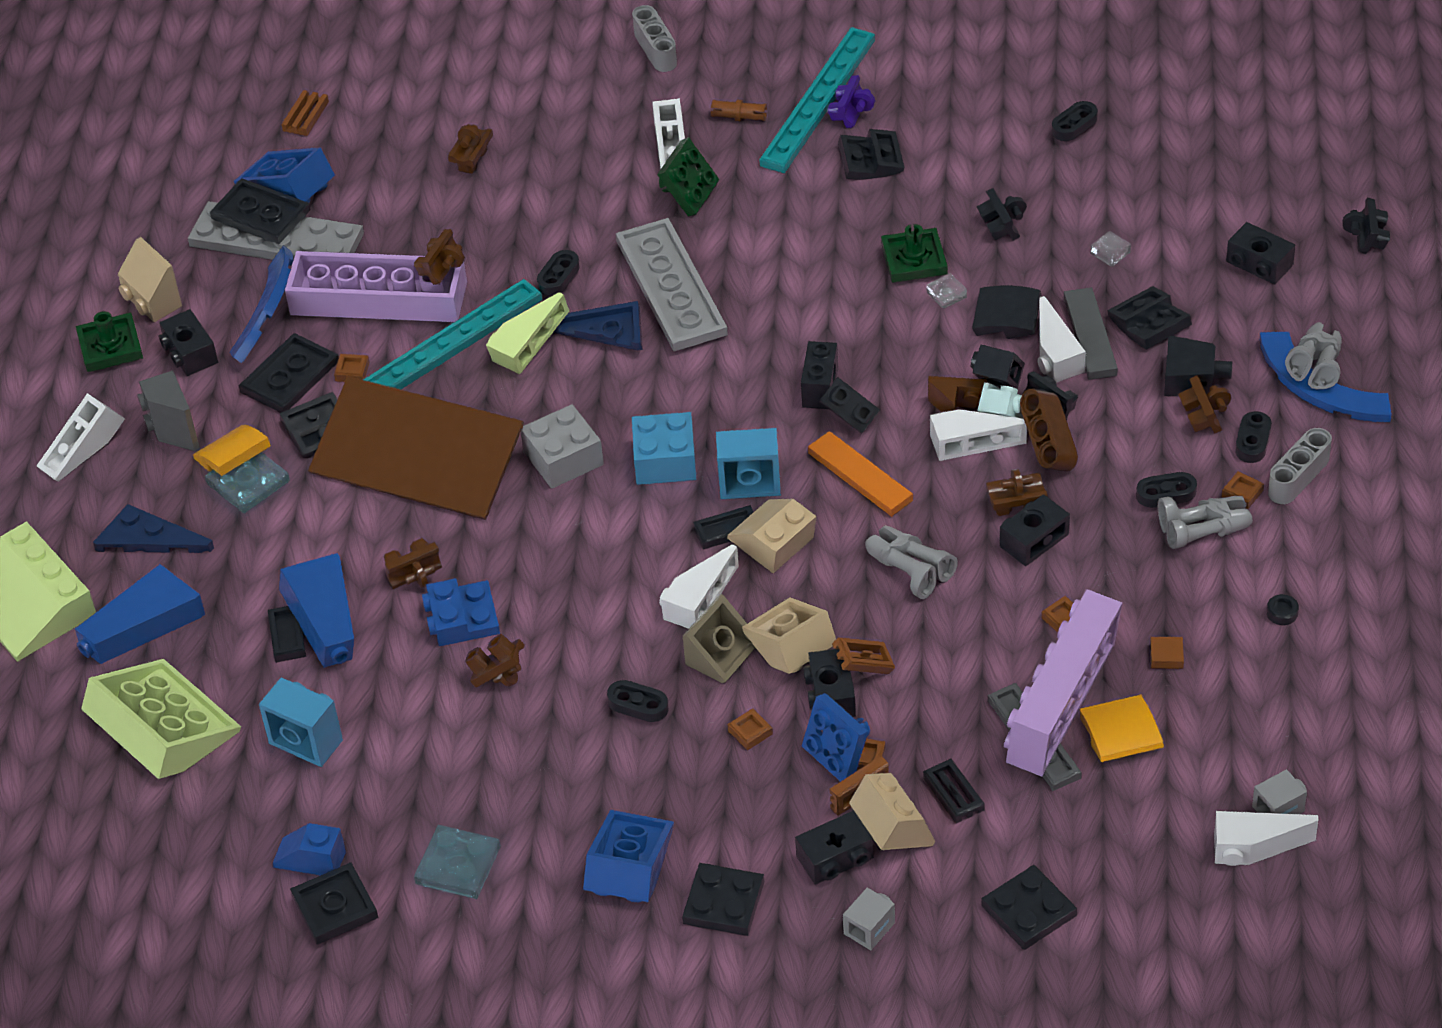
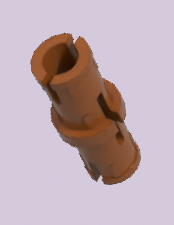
M738 99L736 102L712 100L711 108L717 109L711 110V117L735 118V121H741V119L766 121L767 113L765 110H767V104L743 103V100Z

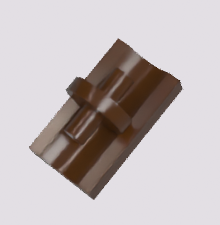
M467 124L459 129L457 133L458 140L450 151L448 160L449 162L457 163L460 172L472 174L477 168V161L488 150L487 145L493 137V130L489 128L481 130L474 124Z
M444 229L438 238H431L427 243V255L425 257H418L414 262V267L419 276H428L433 285L440 284L451 267L458 268L465 260L462 253L463 248L454 241L452 230Z
M1198 375L1190 378L1189 380L1193 387L1179 393L1178 396L1186 412L1202 406V408L1187 414L1195 433L1210 426L1214 434L1222 431L1214 410H1219V412L1227 410V405L1232 399L1229 390L1223 387L1218 388V386L1214 385L1210 387V392L1206 395Z
M1019 469L1011 470V478L986 483L991 504L998 516L1010 514L1012 507L1022 505L1025 507L1027 503L1035 501L1043 494L1048 497L1040 472L1021 476Z
M423 538L412 542L410 553L401 556L399 551L395 550L384 555L388 583L392 590L416 581L421 588H424L428 584L427 576L434 574L436 570L442 568L438 546L435 542L428 544Z
M499 634L488 644L487 649L491 653L489 656L480 647L469 651L465 663L473 672L470 682L476 688L491 679L496 684L501 682L508 687L516 684L518 681L517 672L521 671L519 651L524 649L525 644L520 639L511 643L504 635Z

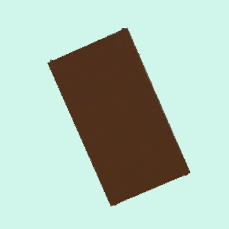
M347 376L308 471L315 475L486 520L523 429L524 422Z

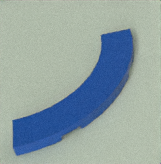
M284 245L267 267L268 280L262 297L242 334L230 350L232 357L241 363L244 362L262 334L259 329L267 318L270 319L285 291L291 271L288 266H291L294 260L292 251Z
M1260 332V346L1268 366L1272 367L1277 373L1280 382L1301 399L1330 413L1337 411L1352 415V419L1391 422L1388 393L1364 392L1341 386L1337 383L1327 389H1314L1308 385L1312 368L1302 381H1296L1291 377L1285 365L1287 354L1294 348L1290 332Z

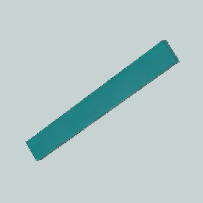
M853 27L849 29L759 159L760 167L781 173L787 171L826 114L829 104L835 101L837 87L839 85H846L875 42V33Z
M522 279L363 380L401 390L501 327L503 323L542 301V293L528 281Z

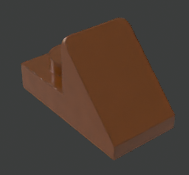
M928 376V401L941 413L957 410V407L978 408L984 382L988 383V380Z

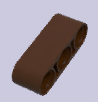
M1036 389L1026 390L1020 399V408L1039 464L1043 468L1066 472L1071 471L1077 464L1078 454L1058 396L1054 393Z

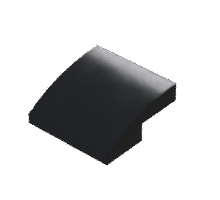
M869 129L867 137L840 134L838 146L846 179H875L888 177L904 171L905 166L896 131Z
M1012 285L980 288L972 326L975 335L980 336L1003 331L1007 339L1035 334L1039 312V298L1042 296L1041 291L1035 288Z
M1154 286L1107 310L1108 316L1118 328L1146 350L1192 325L1190 314L1173 306L1171 295Z
M334 392L280 413L281 422L303 457L315 453L338 400Z

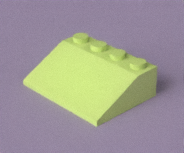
M27 521L0 536V642L18 662L82 624L96 613L90 591Z
M165 659L90 677L81 708L158 779L184 772L241 730V726Z

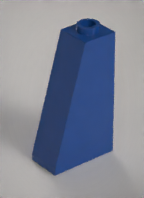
M338 553L280 569L279 591L292 614H294L299 622L304 635L323 668L352 660L354 634Z
M159 564L75 628L79 641L77 642V647L85 657L89 658L91 656L98 663L102 664L203 617L205 611L201 596Z

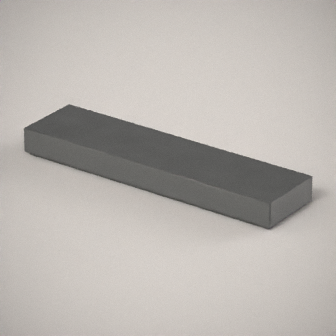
M1093 288L1064 291V302L1075 337L1086 351L1085 370L1088 380L1117 376V364Z
M1016 683L988 695V702L1006 727L1012 710L1014 708L1019 710L1021 706L1020 699L1023 692ZM1060 743L1042 777L1052 791H1055L1081 779L1082 772Z

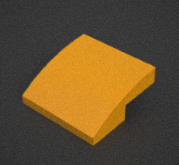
M240 425L194 453L193 457L209 472L214 469L223 476L271 445L268 437L259 430L249 425Z
M1142 695L1079 709L1080 719L1090 734L1091 746L1101 762L1164 748L1157 724Z

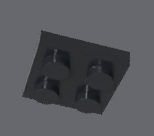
M352 862L290 888L291 895L317 945L379 918L377 909Z
M699 862L682 915L683 924L748 936L764 886V874Z
M1034 864L981 898V906L1023 950H1026L1077 916V907Z

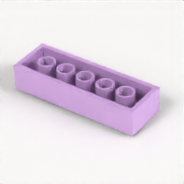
M296 251L285 294L290 315L455 322L459 319L467 285L465 265L463 262L458 268L451 267L442 282L433 285L428 276H419L414 267L416 259L425 256Z
M1086 589L1081 600L1076 599L1069 614L1070 620L1062 622L1057 634V643H1050L1045 655V664L1037 666L1032 682H1034L1032 687H1025L1020 699L1021 706L1019 710L1014 708L1009 716L1007 727L1011 729L1004 742V748L1008 749L1006 763L1041 777L1043 776L1058 745L1063 740L1115 645L1122 602Z

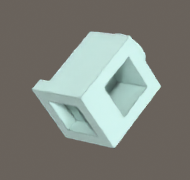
M984 382L977 411L1023 418L1020 408L1022 395L1017 394L1018 389L1009 386L998 388Z

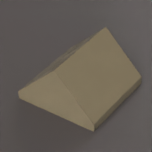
M723 594L719 595L683 635L685 665L721 683H725L756 648L743 632L742 627L747 623Z

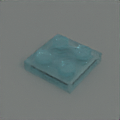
M262 452L223 476L215 470L205 475L206 484L244 514L290 481L288 472Z
M438 825L414 875L415 884L477 899L500 850V840Z

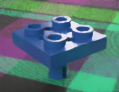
M824 693L815 698L802 747L841 782L856 772L866 738L870 734V727L867 721L863 722V718L854 719L831 697Z

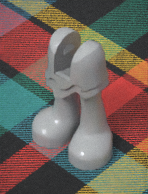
M1320 322L1311 326L1306 335L1301 338L1299 345L1289 351L1286 356L1285 365L1292 378L1296 381H1302L1310 371L1313 360L1318 359L1310 374L1308 385L1314 389H1327L1333 387L1338 382L1341 374L1340 367L1334 360L1339 355L1342 337L1340 332L1336 330L1333 331L1332 335L1322 331L1324 325Z
M1243 496L1200 500L1199 506L1187 509H1179L1171 497H1163L1158 500L1160 525L1162 531L1167 533V542L1172 549L1184 547L1189 542L1213 533H1218L1221 537L1248 528L1253 521L1250 511L1245 509L1246 502ZM1204 520L1202 523L1192 524Z
M887 525L879 530L880 537L872 535L865 542V547L871 556L881 563L897 567L911 576V591L920 599L929 597L935 588L936 579L941 582H947L952 578L957 568L958 561L954 555L944 550H936L922 545L918 537L903 533ZM911 555L921 560L922 562L912 558Z

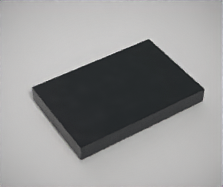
M241 178L210 211V217L217 222L280 244L311 209L308 202Z
M293 333L238 385L240 393L280 413L291 409L338 363L339 356L337 353Z

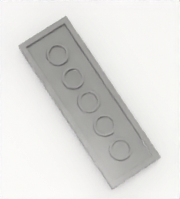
M208 201L188 237L190 247L271 260L275 258L284 245L292 251L294 260L296 251L355 253L364 235L363 225L304 217L280 244H276L212 220L210 211L217 202Z
M669 218L616 233V242L673 352L728 335L727 326Z

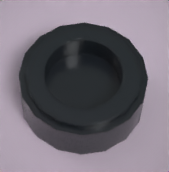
M1284 594L1275 595L1269 599L1267 603V617L1270 621L1277 625H1289L1296 621L1299 611L1297 600Z

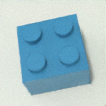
M691 412L633 416V452L637 485L696 480Z
M777 428L716 432L721 499L781 496Z
M281 677L259 703L269 744L322 767L343 741L334 700L326 694H318L305 688L299 682H291Z

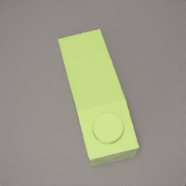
M558 292L503 323L497 332L490 336L486 344L492 361L521 374L568 314L569 308L564 294Z

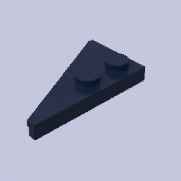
M638 301L570 312L553 332L628 349L643 350Z
M129 504L122 509L93 541L94 549L98 552H104L105 547H123L124 552L144 551L170 553L171 548H188L189 553L211 552L214 549L211 539Z

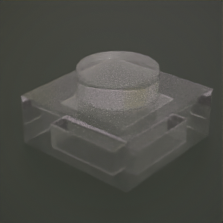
M1109 231L1091 245L1090 254L1113 267L1131 252V243Z
M951 273L927 284V294L943 309L967 298V289Z

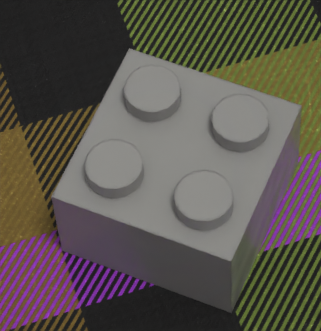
M573 404L523 426L521 430L523 452L551 489L604 465L601 440Z

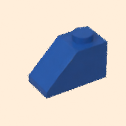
M308 823L282 838L272 863L273 868L315 875H323L339 868L346 853L341 829Z

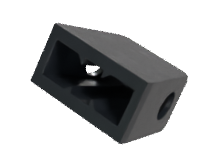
M1169 336L1164 396H1178L1179 393L1193 387L1189 379L1197 375L1207 395L1210 392V387L1213 386V378L1231 379L1233 361L1215 360L1216 346L1213 343Z

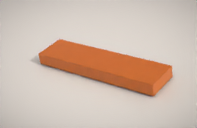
M827 432L808 446L809 455L891 517L913 501L912 492L832 432Z

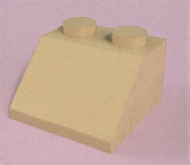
M143 238L136 239L118 272L121 284L119 291L126 301L130 300L135 304L136 309L141 315H146L153 322H156L182 307L172 265Z
M770 499L729 533L727 539L770 572L774 573L814 538L816 515L794 499Z
M791 597L742 627L744 634L771 667L788 674L799 671L804 664L809 662L808 652L828 650L836 640L826 610Z
M892 773L865 774L849 804L880 849L890 850L933 846L935 840L925 820Z

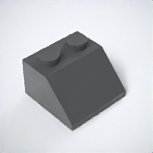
M173 370L139 381L142 393L138 394L137 397L142 411L147 410L148 413L143 415L148 432L154 430L159 442L192 451L199 450L200 447L190 408Z

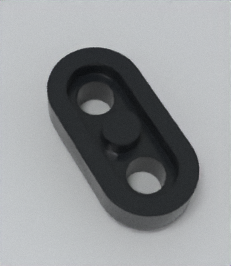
M1088 101L1074 103L1053 119V137L1064 142L1078 137L1097 122V106Z
M560 250L554 253L537 276L538 290L547 296H553L558 292L562 293L579 271L578 255L571 250Z
M1253 411L1242 417L1235 449L1236 456L1240 460L1247 463H1256L1265 457L1272 421L1267 414Z
M1186 472L1146 477L1137 484L1136 499L1141 505L1149 508L1158 507V500L1163 497H1171L1176 504L1189 502L1196 496L1197 480L1193 475Z
M619 680L611 684L607 690L609 707L615 712L647 722L660 721L668 714V698L664 692L628 680Z

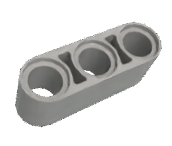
M649 5L636 7L632 12L635 38L656 70L661 72L673 70L677 66L674 38L653 7Z
M1322 428L1308 430L1272 467L1268 488L1270 500L1277 504L1292 502L1328 464L1332 436L1327 430Z

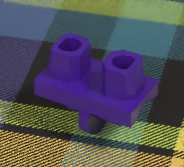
M859 75L851 76L847 85H839L835 92L838 102L830 103L827 108L831 120H843L846 128H853L860 112L870 111L875 105V97L869 89L862 90L860 87Z

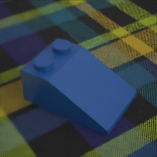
M321 147L268 151L236 178L234 183L236 184L242 178L309 203L311 201L310 197L316 192L325 189L328 186L327 182L335 174Z
M610 810L586 854L583 890L592 891L600 896L613 895L623 897L631 902H649L659 878L674 822Z

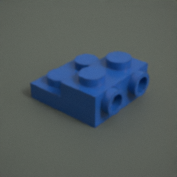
M456 578L426 584L427 593L422 594L425 612H432V616L427 617L430 635H437L439 646L500 634L488 580L458 586Z

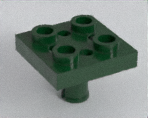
M690 138L682 139L657 174L659 177V187L663 188V192H670L688 217L697 214L720 180Z
M910 224L906 226L903 233L881 236V246L892 283L948 274V265L937 228L923 230L922 226L913 224L914 231H911Z
M102 311L94 316V322L75 326L87 372L143 359L131 312L112 317L111 313Z

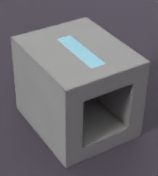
M1286 769L1254 786L1252 807L1257 813L1301 814L1305 811L1306 787L1301 780L1295 779Z
M868 887L843 914L844 934L869 950H872L895 924V904L885 894L876 893Z

